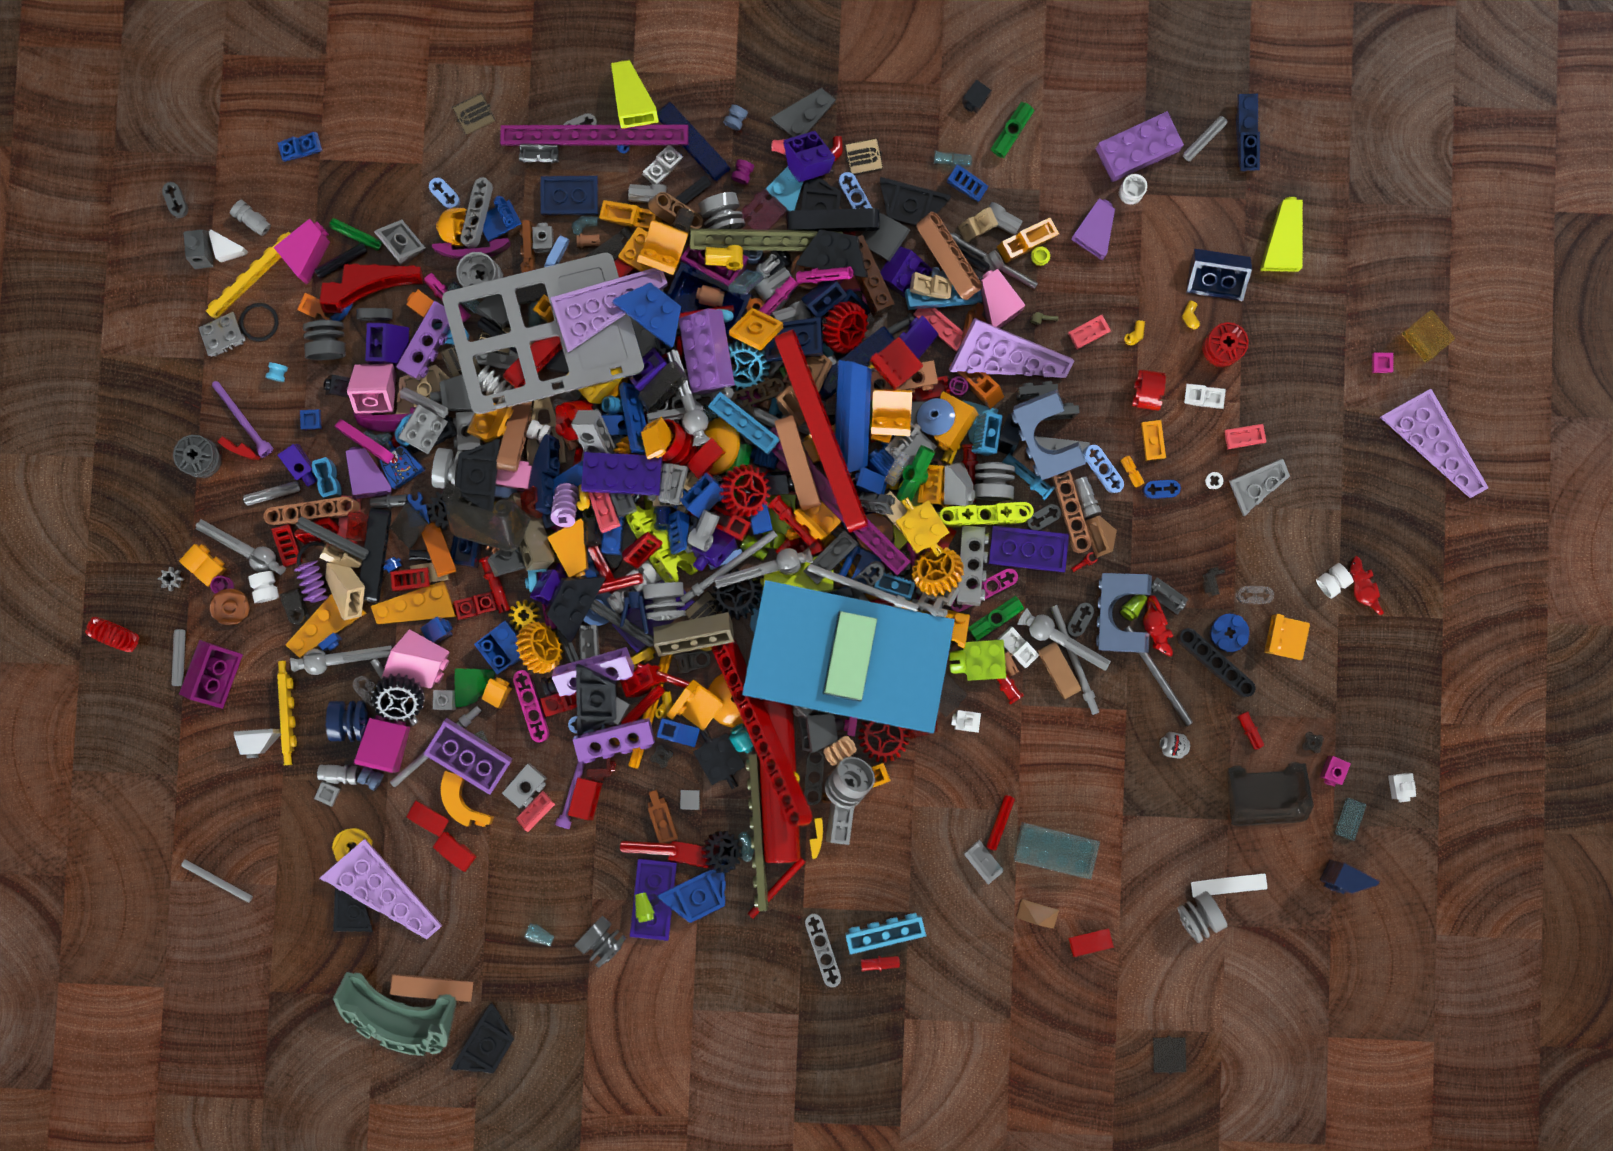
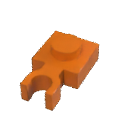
M305 293L297 310L313 318L320 314L323 319L330 320V318L325 317L319 303L320 299Z

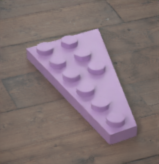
M652 268L551 297V303L567 352L569 353L626 314L612 303L615 298L650 282L660 290L665 288L667 281L664 272Z
M974 318L949 370L950 372H985L986 374L1002 375L1024 374L1025 376L1043 375L1044 377L1066 378L1074 360Z
M1432 389L1380 417L1469 498L1488 489L1486 482Z
M366 839L361 841L319 878L353 896V898L370 908L383 913L393 921L406 926V928L425 939H428L442 927V924Z

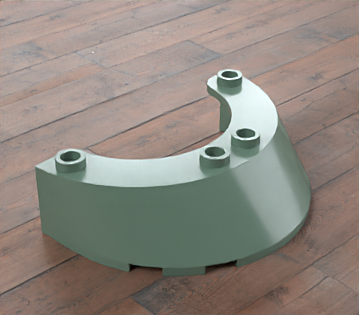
M346 972L333 998L340 1015L347 1023L352 1022L357 1027L356 1031L367 1039L373 1037L381 1041L379 1045L410 1055L424 1056L425 1052H430L433 1055L441 1052L448 1043L456 1007V999L449 994L439 995L436 1003L432 1006L424 1008L411 1007L401 1002L392 1001L377 992L362 974Z

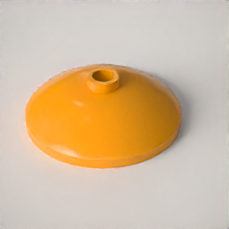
M716 418L708 423L704 433L709 438L712 437L726 453L712 465L713 468L709 471L712 475L726 472L735 462L740 448L739 432L722 418Z
M720 674L709 686L710 692L724 702L713 718L724 726L734 728L739 724H744L736 704L731 700L732 695L724 676Z

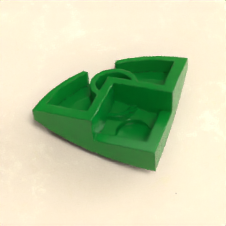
M455 668V707H464L479 701L478 698L484 694L489 679L495 678V671L493 669Z

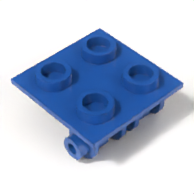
M497 196L494 199L496 207L487 211L483 233L488 242L522 224L510 200L505 201L501 196Z

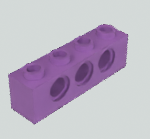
M436 301L433 302L396 366L400 371L418 381L421 378H425L429 371L428 366L430 362L435 361L438 356V348L440 345H444L448 338L447 333L450 326L443 305ZM441 321L442 327L437 330L434 329V324ZM427 338H433V343L430 346L424 345ZM422 354L423 360L416 363L415 357Z
M627 647L555 667L552 679L559 695L569 696L576 693V680L573 677H576L577 664H581L614 681L629 679L633 676L635 666Z
M650 718L584 733L581 736L576 735L573 738L578 762L584 761V763L593 762L595 758L603 756V759L614 756V753L618 752L627 754L638 747L640 749H647L652 747L651 744L655 742ZM630 733H636L639 739L637 741H632L629 739L628 735ZM615 737L620 741V744L614 746L610 743L609 739ZM591 743H599L601 749L594 750L591 747Z

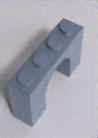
M1057 389L1014 406V412L1011 415L1015 424L1019 423L1021 428L1019 435L1022 441L1026 440L1028 445L1026 451L1029 458H1033L1035 462L1033 468L1036 476L1040 475L1041 479L1045 480L1086 464V459L1079 442L1058 450H1049L1042 447L1035 439L1034 430L1041 420L1064 411V405Z
M1102 573V578L1099 579L1101 597L1098 598V608H1101L1100 616L1097 618V627H1100V632L1096 637V645L1099 647V650L1149 652V633L1124 632L1120 630L1113 621L1112 611L1115 603L1123 596L1151 595V575Z

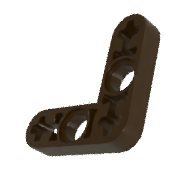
M773 378L735 392L732 395L731 401L746 413H750L757 420L753 405L777 397L786 388V385L781 379ZM775 382L781 385V387H779L778 392L776 390H770V395L768 396V391L765 388V385H767V388L774 387ZM757 388H761L764 392L760 399L754 397V391ZM739 395L742 397L750 395V398L753 400L750 402V399H745L742 405L736 402L739 399ZM743 436V439L746 443L754 445L751 441H749L746 437Z

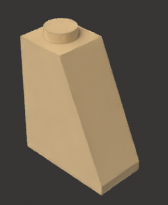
M331 562L327 563L325 578L342 619L348 620L361 617L365 591L364 584L351 567Z

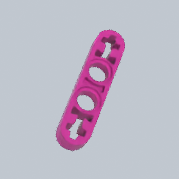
M340 419L334 427L342 434L385 463L389 464L393 459L394 455L344 420Z
M1005 569L986 579V582H982V589H985V599L1014 585L1018 580L1017 572L1013 569ZM1006 572L1013 574V582L1010 583L1009 580L1003 582L1002 584L1005 586L1002 588L1000 581L996 577L1000 576L1001 580L1006 577ZM989 581L997 583V589L993 592L987 589ZM978 584L970 587V589H975ZM954 600L950 608L953 611L961 612L971 606L961 605L962 608L959 609L958 607L953 606V604L955 603Z
M517 671L513 676V682L530 736L535 742H544L549 737V729L532 676L528 671ZM521 673L523 676H527L524 682L526 686L530 685L531 688L521 691L520 687H524L523 683L518 681ZM528 691L533 694V700L530 703L525 702L523 699L524 694ZM532 710H536L539 713V718L536 721H532L529 718V713ZM542 722V725H538L540 731L545 733L542 735V739L536 737L535 733L538 732L537 726L532 727V724Z

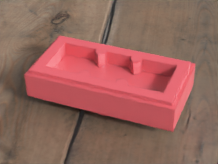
M1101 314L1068 332V335L1078 350L1111 332Z
M1263 424L1224 431L1227 449L1266 443Z
M542 791L516 820L524 830L529 832L555 803Z

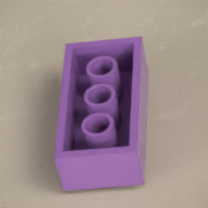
M1167 111L1099 142L1096 151L1111 181L1114 182L1179 152L1184 144Z
M705 309L679 318L691 393L709 394L734 386L722 310Z
M448 718L445 719L424 752V755L489 795L513 759Z

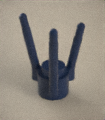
M629 592L628 597H624L620 627L624 626L628 605H631V608H640L643 630L645 634H648L643 592Z

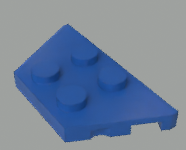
M651 282L613 300V304L672 349L675 343L681 306Z
M709 869L658 894L657 897L687 922L691 923L725 906V873H716V870L711 871Z

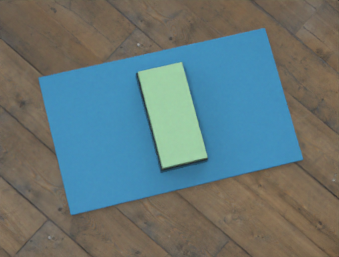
M765 580L742 695L934 734L955 619L941 616L936 617L927 613Z

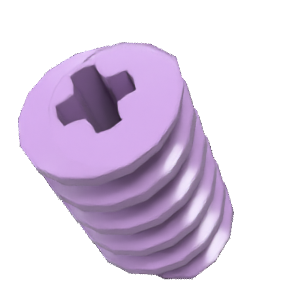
M560 484L554 491L551 520L560 527H571L575 523L579 490L574 484Z

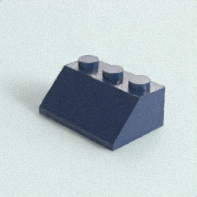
M1194 248L1186 293L1243 301L1252 271L1251 257Z
M1329 860L1320 878V881L1325 883L1324 887L1341 894H1345V892L1352 894L1376 886L1380 882L1345 863Z

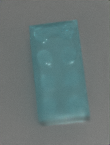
M1022 822L1013 860L1091 880L1100 841Z

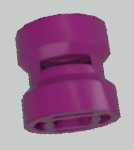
M738 159L735 164L736 171L732 173L731 179L748 185L750 181L749 175L753 172L755 166L748 161Z
M957 376L950 381L948 386L950 395L955 398H961L968 390V382L965 378Z
M217 576L212 579L210 588L216 594L224 588L234 589V582L228 577Z

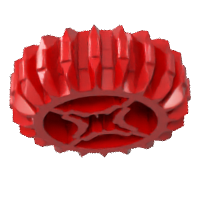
M846 301L834 305L833 310H829V316L825 317L826 323L823 324L825 329L822 333L825 335L823 340L826 341V345L833 351L842 354L852 353L853 350H857L858 345H862V339L866 338L864 336L865 332L868 331L866 326L869 323L866 321L868 316L865 314V310L858 304Z
M745 464L739 467L734 466L733 471H727L728 477L724 476L722 478L725 484L719 485L723 488V491L719 494L724 495L721 502H727L725 508L731 509L730 513H737L739 517H743V515L750 517L751 514L757 515V510H764L762 505L768 504L765 498L770 497L767 494V490L771 488L766 486L769 480L763 479L765 473H759V468L753 469L752 465H747L746 467ZM743 475L740 484L735 486L734 484L737 479ZM739 489H745V490H747L748 492H751V493H746V492H743V490H739ZM752 496H756L754 501L747 506V502L750 501V498Z
M92 617L86 626L85 633L89 637L110 647L125 652H133L138 645V634L103 618Z
M862 721L861 724L866 726L865 730L862 728L858 730L859 732H864V736H858V739H864V742L860 743L859 746L863 747L866 745L867 748L863 750V753L865 754L870 751V759L875 754L877 755L876 762H879L881 756L883 757V762L886 763L887 756L890 757L891 761H894L893 754L901 757L898 750L906 751L902 744L909 745L908 741H904V737H910V734H904L903 731L908 728L896 726L900 734V738L890 734V725L884 724L880 731H873L869 729L876 722L870 721L867 724ZM887 726L886 735L893 738V740L885 739L886 742L882 743L881 738L874 735V733H882ZM868 735L877 738V751L870 746ZM887 742L898 743L892 751L882 753Z

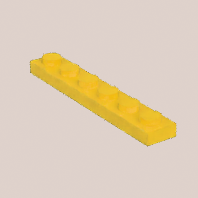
M288 231L286 234L284 233L279 236L277 243L273 247H268L259 260L253 261L249 266L250 269L240 274L232 286L226 287L222 295L208 305L206 312L214 319H218L281 258L274 247L291 233Z

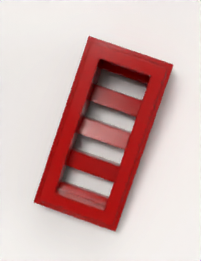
M287 524L271 529L283 566L296 564L300 549L297 538L294 536L293 525ZM288 531V535L280 537V533ZM284 540H291V542L282 544V541ZM293 546V550L284 551L285 548ZM296 554V557L286 559V556Z
M647 532L622 552V558L625 562L639 569L663 543ZM649 539L654 543L650 544L649 542H647V540Z
M428 567L390 572L392 591L430 587ZM424 572L425 583H421L420 573ZM413 574H416L417 584H414ZM406 575H409L410 585H407ZM400 576L403 577V586H400Z

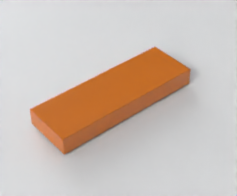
M435 523L420 526L419 529L437 577L456 572L440 527L437 528Z

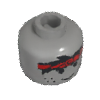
M1168 732L1161 738L1159 744L1165 756L1177 759L1187 755L1190 749V742L1184 734Z

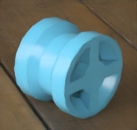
M269 362L268 367L270 369L265 377L274 381L284 382V374L287 372L288 367Z

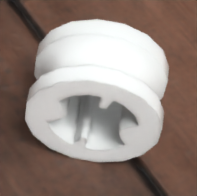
M1212 472L1206 476L1205 484L1210 489H1218L1223 484V477L1217 472ZM1211 476H1213V478L1216 476L1219 478L1217 480V486H1215V484H1213V486L1210 484Z

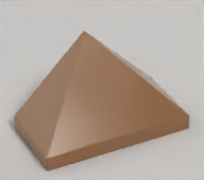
M788 385L776 397L777 405L785 416L794 415L797 426L800 427L806 420L793 387Z
M1101 516L1085 521L1096 558L1113 552L1117 530Z
M1021 899L1016 918L1054 929L1059 910Z

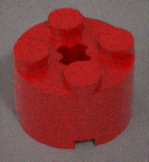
M1138 370L1137 378L1134 381L1136 392L1133 395L1132 406L1159 411L1162 405V401H1159V399L1162 398L1165 391V373Z
M586 399L557 405L555 409L556 433L566 440H577L578 436L572 428V420L575 418L578 410H593L591 407L593 404Z

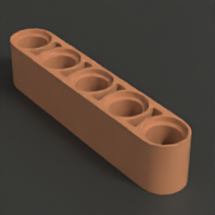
M935 212L927 214L917 223V229L959 296L964 300H968L982 289V284L941 218Z
M534 401L512 407L514 411L506 423V431L503 435L497 458V469L517 472L532 417Z
M794 415L775 420V426L802 511L820 506L821 500Z
M1068 470L1064 472V475H1055L1051 479L1055 486L1056 496L1067 533L1069 534L1071 547L1076 553H1084L1090 548L1091 540L1071 472ZM1061 485H1067L1070 488V492L1068 494L1062 493L1060 490ZM1067 503L1074 504V512L1066 510ZM1072 521L1079 522V531H1075L1072 529ZM1078 539L1085 541L1086 547L1084 549L1077 547Z
M338 497L268 508L264 512V520L270 525L283 526L297 524L300 517H304L312 522L327 517L331 519L356 515L360 510V504L357 500L349 497ZM350 502L351 508L347 511L346 504ZM332 505L333 509L328 513V507ZM313 507L314 514L310 516L309 511ZM295 510L296 516L292 519L291 514ZM275 513L278 514V518L276 521L273 520V516Z

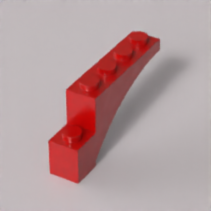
M344 264L342 283H322L319 301L323 313H342V310L353 302L381 289L406 284H423L421 267L413 265Z
M714 505L710 512L720 516L716 528L742 542L751 527V523ZM690 511L687 513L690 516H695Z

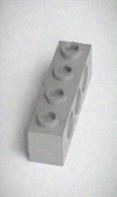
M578 410L575 418L572 420V428L575 430L584 452L615 454L613 450L616 447L600 411Z
M962 526L960 558L964 565V575L961 576L962 582L958 583L957 605L981 606V601H985V589H982V582H986L987 571L983 570V563H987L988 552H984V544H988L989 533H985V527ZM976 543L980 546V549L972 551L969 546ZM971 562H976L979 567L976 570H971L968 568V565ZM975 581L978 585L975 589H970L967 587V583Z

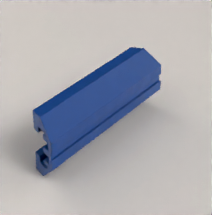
M838 360L834 434L848 471L853 472L861 470V467L868 465L872 369L855 362Z

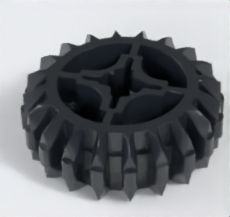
M755 577L741 581L750 584L752 590L743 588L741 582L734 583L730 589L728 587L731 585L721 588L713 586V590L716 591L712 593V597L715 599L713 604L717 606L716 610L721 612V614L729 612L731 620L734 616L736 620H740L741 615L744 619H747L748 613L754 615L752 610H759L757 603H761L760 597L763 593L761 591L763 586L759 583L760 580ZM724 599L733 601L735 607L725 605Z
M399 673L397 677L390 674L389 678L384 676L382 681L378 680L376 686H374L371 696L373 708H376V713H381L382 718L387 716L389 721L396 719V722H398L399 719H402L406 722L407 717L413 719L414 715H418L420 710H422L425 700L424 690L420 688V682L415 683L414 678L408 679L407 675L401 677ZM385 693L388 694L387 698H384L383 696ZM412 697L413 701L409 703L408 699Z

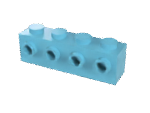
M916 913L905 915V919L901 920L894 917L887 919V923L880 925L879 922L867 924L868 928L860 929V926L849 928V932L845 933L850 954L925 937L926 933L921 915L917 916Z

